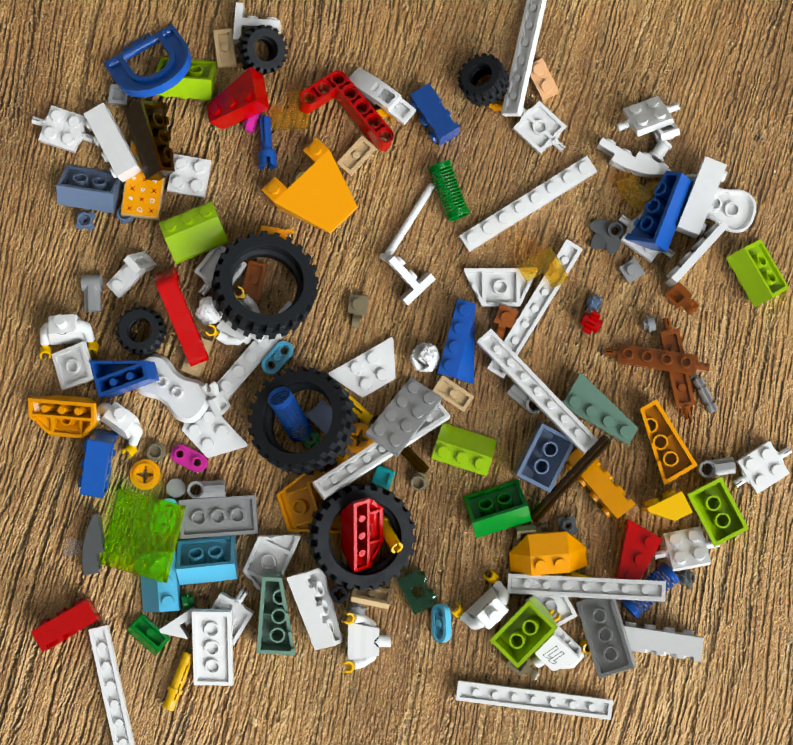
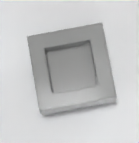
M110 84L108 103L110 105L128 107L129 95L123 93L117 85Z
M635 257L618 268L627 284L645 274Z

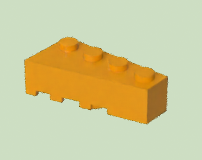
M653 399L640 407L639 411L663 485L668 484L698 466L658 400Z
M576 448L569 454L564 465L570 471L584 455ZM596 459L577 481L583 488L586 486L590 490L589 496L595 503L598 501L603 506L601 511L607 518L611 516V518L618 519L636 504L632 499L628 501L625 498V491L620 485L612 482V476L605 468L600 467L601 463Z

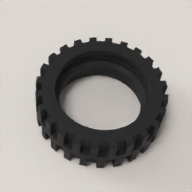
M261 231L258 236L251 232L248 233L246 239H243L242 236L236 238L235 244L232 245L230 243L226 247L225 252L221 253L211 284L213 288L212 300H216L215 308L217 312L221 311L223 313L221 319L225 323L229 320L234 331L239 328L244 331V336L248 337L251 333L255 334L256 339L262 340L263 335H268L270 340L275 339L277 334H281L282 337L286 336L289 330H296L300 323L304 322L318 293L316 287L319 279L315 277L316 266L310 265L311 256L309 253L303 254V246L300 244L297 246L292 244V238L282 239L280 238V233L277 232L274 233V236L267 235V231ZM256 257H265L276 260L286 266L297 282V293L291 306L278 314H260L241 304L234 295L232 278L235 270L243 261Z
M297 366V371L291 368L284 369L285 374L280 375L277 372L273 375L274 380L271 382L266 380L263 383L265 388L262 392L257 390L255 396L258 398L255 403L251 402L249 408L253 410V413L248 415L247 421L252 424V427L248 428L249 435L254 437V440L251 442L254 447L259 449L258 453L285 472H292L295 475H301L302 473L314 475V470L324 472L326 471L325 466L328 464L336 465L338 462L335 459L339 455L344 457L347 453L344 451L346 445L351 446L353 443L350 436L351 433H356L357 429L353 425V420H357V414L352 410V408H355L354 402L349 399V393L323 371L319 372L316 368L312 367L307 370L303 366ZM287 387L291 390L292 394L302 390H314L324 395L332 407L330 429L325 438L311 450L303 453L290 452L281 447L276 441L273 429L276 414L268 403L269 394L276 388Z
M352 483V485L345 486L327 499H321L318 503L320 506L316 512L313 511L311 515L313 517L312 523L308 525L310 537H307L311 547L309 551L311 556L314 557L318 568L331 580L348 589L355 588L359 591H365L366 588H371L375 590L379 589L378 586L381 584H390V579L394 576L398 578L401 575L399 571L403 566L408 567L409 562H407V559L415 551L412 549V544L416 542V536L413 535V529H416L415 523L410 519V516H412L410 510L405 508V503L398 499L394 493L368 483ZM369 497L383 507V511L389 517L393 530L402 543L403 548L398 553H393L390 550L386 558L379 564L353 573L350 567L342 564L335 557L329 541L330 528L335 517L351 502Z

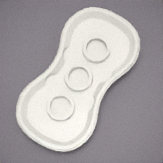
M688 174L686 176L694 182L696 174ZM719 188L721 189L717 200L713 199L711 204L714 207L710 217L706 218L716 222L718 225L724 221L728 225L726 231L739 233L747 230L756 214L755 199L744 190Z
M150 354L142 360L155 362L159 381L137 388L136 390L141 395L161 401L177 420L184 423H193L204 415L209 407L207 400L210 397L202 391L203 382L180 374L171 361L163 355Z

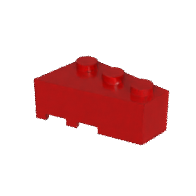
M252 67L248 68L207 105L209 122L224 130L269 109L264 76Z
M625 519L614 579L640 580L663 539L631 520Z
M84 598L77 600L73 603V608L69 610L67 608L62 609L56 613L57 617L52 620L47 618L39 623L40 627L31 631L42 652L51 649L101 619L90 598L84 600Z

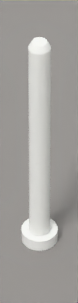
M432 183L427 185L386 252L380 254L379 258L386 262V258L393 255L433 192L435 186Z

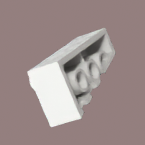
M315 568L287 577L314 650L342 643V635L324 572L320 568Z
M625 621L624 628L631 651L650 652L660 656L669 654L679 659L691 657L694 661L701 662L704 638L694 634V630L683 629V632H676L673 627L664 626L663 630L656 629V625L644 624V627L636 626L637 623Z

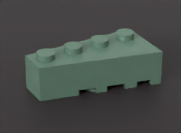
M581 372L577 375L562 403L577 418L618 442L629 445L638 427Z
M262 571L256 653L296 655L282 572Z

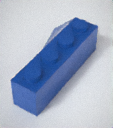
M666 171L653 192L655 195L652 200L647 201L640 219H636L633 224L635 226L634 229L624 239L650 250L667 252L694 182L682 172Z
M461 299L457 300L437 375L474 384L476 303Z

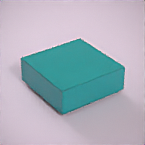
M378 465L370 483L389 489L395 471Z

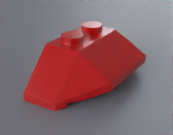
M367 497L351 502L341 511V546L353 573L370 568L373 563L372 560L377 555L383 542V507Z

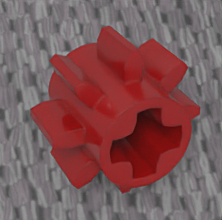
M594 310L591 314L586 312L580 322V325L583 326L581 331L589 335L591 332L597 333L603 323L599 319L601 314Z

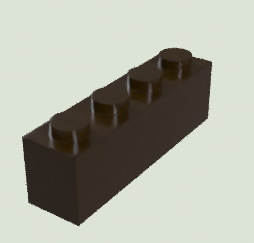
M139 100L125 109L127 120L145 179L160 181L175 171L173 152L169 147L171 134L167 131V125H169V117L165 114V111L168 109L167 103Z

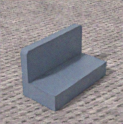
M321 400L306 416L327 434L332 422V408L324 400Z

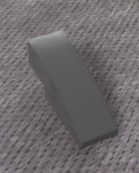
M101 513L93 514L86 531L82 554L83 576L103 572L100 553L106 552L107 548Z

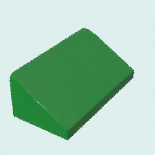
M143 613L127 629V632L154 656L171 639L168 635L160 633V628Z

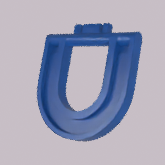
M173 24L151 36L149 33L145 34L146 39L138 38L129 44L130 48L124 46L122 48L123 52L103 63L123 93L139 98L155 96L174 87L187 74L192 61L191 52ZM160 43L169 55L166 66L152 75L140 76L135 74L126 61L153 45Z

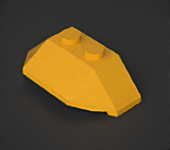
M63 395L28 398L29 418L35 420L50 436L83 439L86 438L97 422L96 402L91 398Z
M567 531L527 534L509 551L510 572L531 576L571 573L587 566L586 546Z

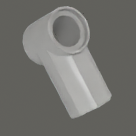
M102 274L82 275L81 288L84 292V312H102Z
M515 383L506 393L521 405L527 413L537 414L541 411L539 408L536 411L529 408L531 399Z
M733 457L700 461L697 463L698 466L694 468L695 474L700 478L736 473V464ZM704 464L709 468V472L706 475L702 472Z
M225 480L193 481L188 485L187 493L195 499L226 497ZM197 484L200 485L202 490L199 495L195 496L191 493V488Z

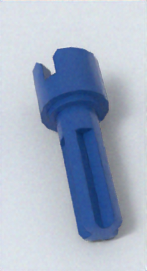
M261 116L259 118L261 149L257 152L258 168L264 170L266 163H268V168L271 170L277 168L276 151L272 149L271 118L269 116Z

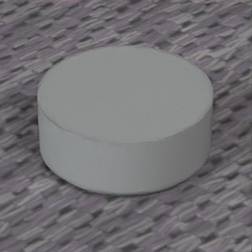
M176 478L170 480L166 486L167 493L174 498L183 496L186 492L185 482Z

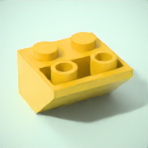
M675 489L662 493V497L659 499L651 498L645 501V506L641 507L642 511L672 521L693 513L683 492L676 491Z

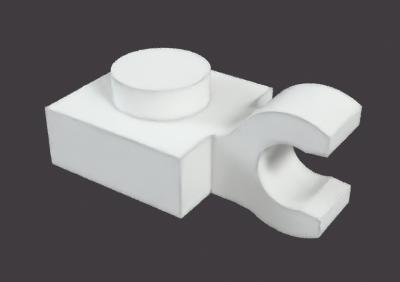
M215 381L209 386L208 383H205L201 387L202 391L210 397L207 401L215 417L222 416L231 407L224 391H219Z

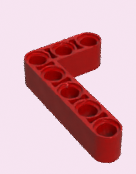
M333 71L301 92L298 102V108L301 112L311 113L335 98L378 150L386 151L390 148L394 138L393 131L343 71Z
M171 267L156 273V286L190 366L192 367L209 360L203 341L181 291V281L176 268Z

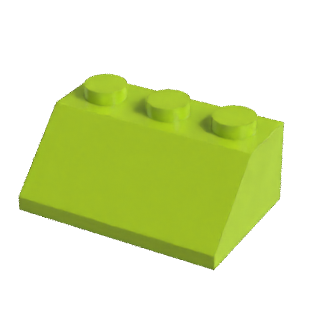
M161 56L155 73L166 66L169 57ZM192 59L191 66L184 78L171 89L158 95L162 97H180L182 99L192 98L201 101L212 100L215 91L217 61Z
M212 201L159 222L164 239L176 264L229 243Z
M761 239L726 258L729 267L735 272L739 284L746 291L748 300L754 307L789 289Z
M442 423L431 459L487 476L497 440Z
M716 477L687 494L714 547L749 529L722 477Z
M533 595L489 641L519 668L551 636L558 626L548 609Z

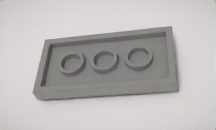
M411 377L366 431V436L398 457L441 403L442 397Z
M256 495L179 500L181 539L259 533Z
M588 598L576 602L598 679L637 668L616 599Z

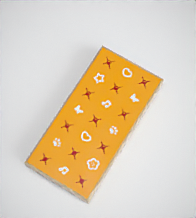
M131 141L130 149L142 169L135 142ZM142 169V172L126 180L121 216L159 220L165 178L160 181L146 180Z

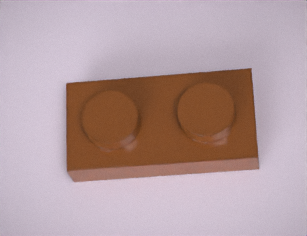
M249 260L243 284L244 294H248L254 301L260 302L268 264Z

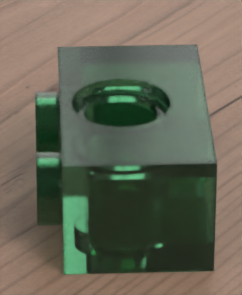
M417 568L397 579L414 615L436 605L434 602L437 599L432 588L428 590L425 584L428 580L423 571L419 572ZM421 586L423 588L422 595L415 596L412 593L413 587Z

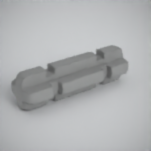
M703 377L694 379L693 384L695 388H698L697 392L703 404H706L705 407L708 413L716 411L718 406L716 402H713L714 398L708 387L704 385Z

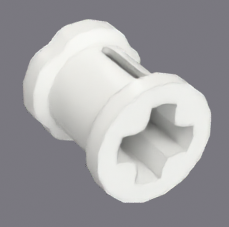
M660 138L657 139L654 149L649 152L653 157L652 159L658 163L659 161H664L663 157L672 148L668 141H662Z

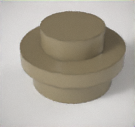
M154 442L147 447L146 454L150 460L160 461L165 457L166 449L163 444Z
M415 472L411 475L409 482L414 490L421 491L427 488L429 479L425 473Z

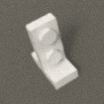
M236 2L233 31L235 45L240 42L238 39L243 35V31H247L255 26L270 25L272 30L276 28L279 30L278 33H281L280 20L274 17L258 19L256 16H247L245 18L244 3Z
M145 251L127 255L123 260L125 262L123 267L106 284L118 298L123 297L145 272L153 270L157 266Z
M390 255L385 259L410 287L399 298L406 305H409L436 280L432 274L426 272L416 281L418 278L412 270H406L404 267L405 262L399 256Z

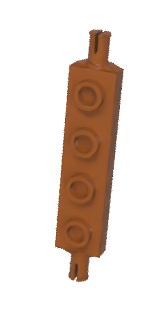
M671 318L662 319L665 328L659 334L662 350L684 353L679 329H672ZM667 371L675 408L683 410L684 420L693 419L690 407L695 405V399L689 374Z
M620 344L617 350L608 348L605 350V356L616 357L617 364L695 375L697 369L709 371L710 363L698 362V356L695 354Z

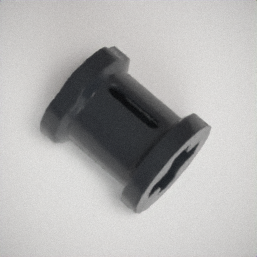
M337 585L332 589L331 598L335 603H343L347 600L348 590L346 587ZM339 589H342V593L345 594L341 599H337V595L334 594Z

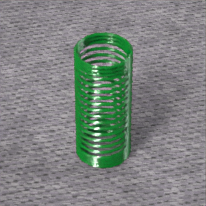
M444 160L428 168L429 174L432 176L431 179L435 189H437L436 192H438L437 195H439L447 220L451 222L469 215L470 210L467 208L466 199H463V193H460L462 190H459L461 187L458 180H456V174H453L455 171H452L451 161Z

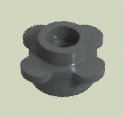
M571 515L569 518H558L559 531H567L573 535L578 532V528L575 525L576 517Z
M690 569L681 570L679 573L680 584L687 585V589H691L692 583L695 582L694 572H691Z

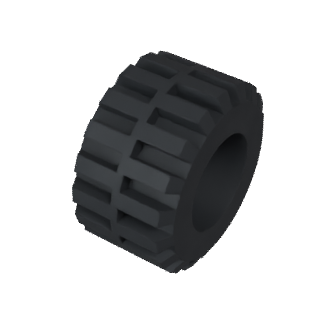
M259 25L245 31L238 40L240 42L236 43V48H239L236 51V56L239 55L240 59H238V62L243 63L242 68L244 70L252 67L262 75L277 71L278 68L283 66L282 62H285L287 59L284 55L288 54V49H285L287 41H283L284 36L283 34H278V29L272 30L270 25ZM257 40L263 41L269 49V56L266 61L258 58L255 53V43Z
M482 53L481 56L478 54L474 55L475 58L471 59L470 57L467 59L468 62L462 65L463 69L459 70L458 85L472 104H476L479 107H482L484 104L485 107H488L490 103L494 105L498 99L500 101L503 99L502 95L507 93L506 88L509 87L510 83L508 80L510 79L497 57L495 58L491 54L487 56L486 53ZM491 75L490 80L486 84L476 86L477 81L481 77Z
M144 306L131 307V310H125V314L119 316L120 321L119 323L116 322L117 330H115V334L118 335L117 340L121 343V346L135 355L143 356L155 353L156 349L159 350L161 348L160 345L165 342L164 337L167 336V331H165L167 327L163 322V318L151 308ZM140 320L148 321L152 328L149 338L143 342L135 341L131 335L133 325Z

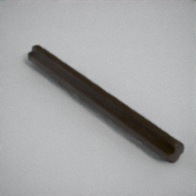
M602 435L551 492L530 513L531 520L538 522L611 444L609 437Z

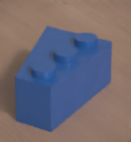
M430 83L410 94V101L408 103L420 115L418 119L424 128L427 127L430 131L428 135L431 141L437 143L440 147L458 136L460 126L457 122L454 123L452 121L451 113L448 109L444 108L440 97Z
M89 361L98 396L102 398H112L159 381L155 362Z
M97 428L85 440L83 451H86L85 458L83 457L81 461L83 474L78 481V487H81L80 494L103 498L106 495L112 472V456L115 457L116 453L113 450L114 441L119 439V434L116 432Z

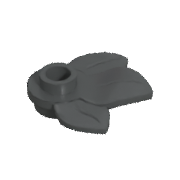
M599 219L589 225V228L595 233L591 240V248H606L610 255L619 250L621 246L620 238L624 235V227L620 222L613 221L609 223L604 219ZM616 228L618 233L612 234L611 229Z

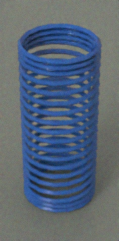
M279 387L269 394L268 403L289 438L294 442H300L308 438L312 432V426L291 390L287 387Z
M662 562L659 565L660 567L655 569L653 574L650 573V576H647L648 578H645V580L656 581L655 579L660 581L659 577L662 581H665L660 576L661 574L667 580L666 586L671 589V586L674 587L673 583L677 584L680 579L666 563ZM621 600V603L636 619L643 612L635 603L646 612L637 600ZM639 601L646 610H648L647 606L651 607L647 601H644L646 605Z

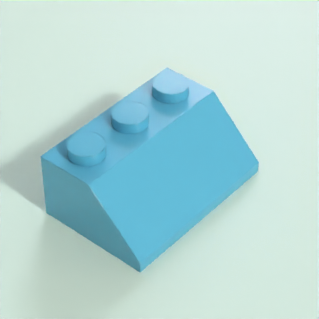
M235 535L177 541L176 573L179 585L238 579Z
M177 551L139 554L143 612H168L182 609L181 585H179L176 573Z

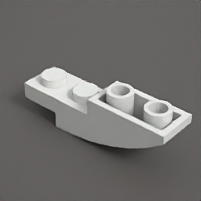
M358 67L349 77L365 98L374 105L377 104L403 126L415 114L416 109L402 99L398 92L369 72Z
M602 138L596 147L612 157L609 165L628 174L645 178H662L666 171H671L668 169L669 166L660 161L658 163L653 160L649 153L639 151L634 157L631 151L626 148H619L609 138Z

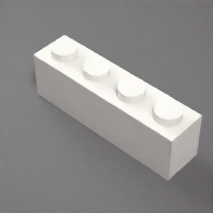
M101 103L85 112L84 116L87 120L84 123L88 130L93 131L95 134L93 140L98 147L101 146L103 150L101 155L106 163L109 162L112 166L109 170L113 177H118L124 182L142 172L109 108L104 103Z
M706 156L704 157L675 231L695 239L699 234L703 235L707 226L704 223L705 219L710 217L714 208L711 206L713 199L717 200L721 190L718 188L720 181L724 182L728 172L725 171L727 164Z

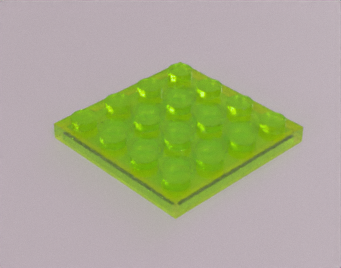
M119 489L104 547L105 552H103L100 564L167 583L186 506Z

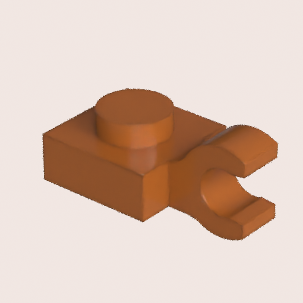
M679 281L664 294L677 309L682 306L689 315L699 307L695 300L689 299L692 294Z
M502 303L499 304L493 319L495 323H498L495 333L501 339L506 327L512 329L518 314V309Z

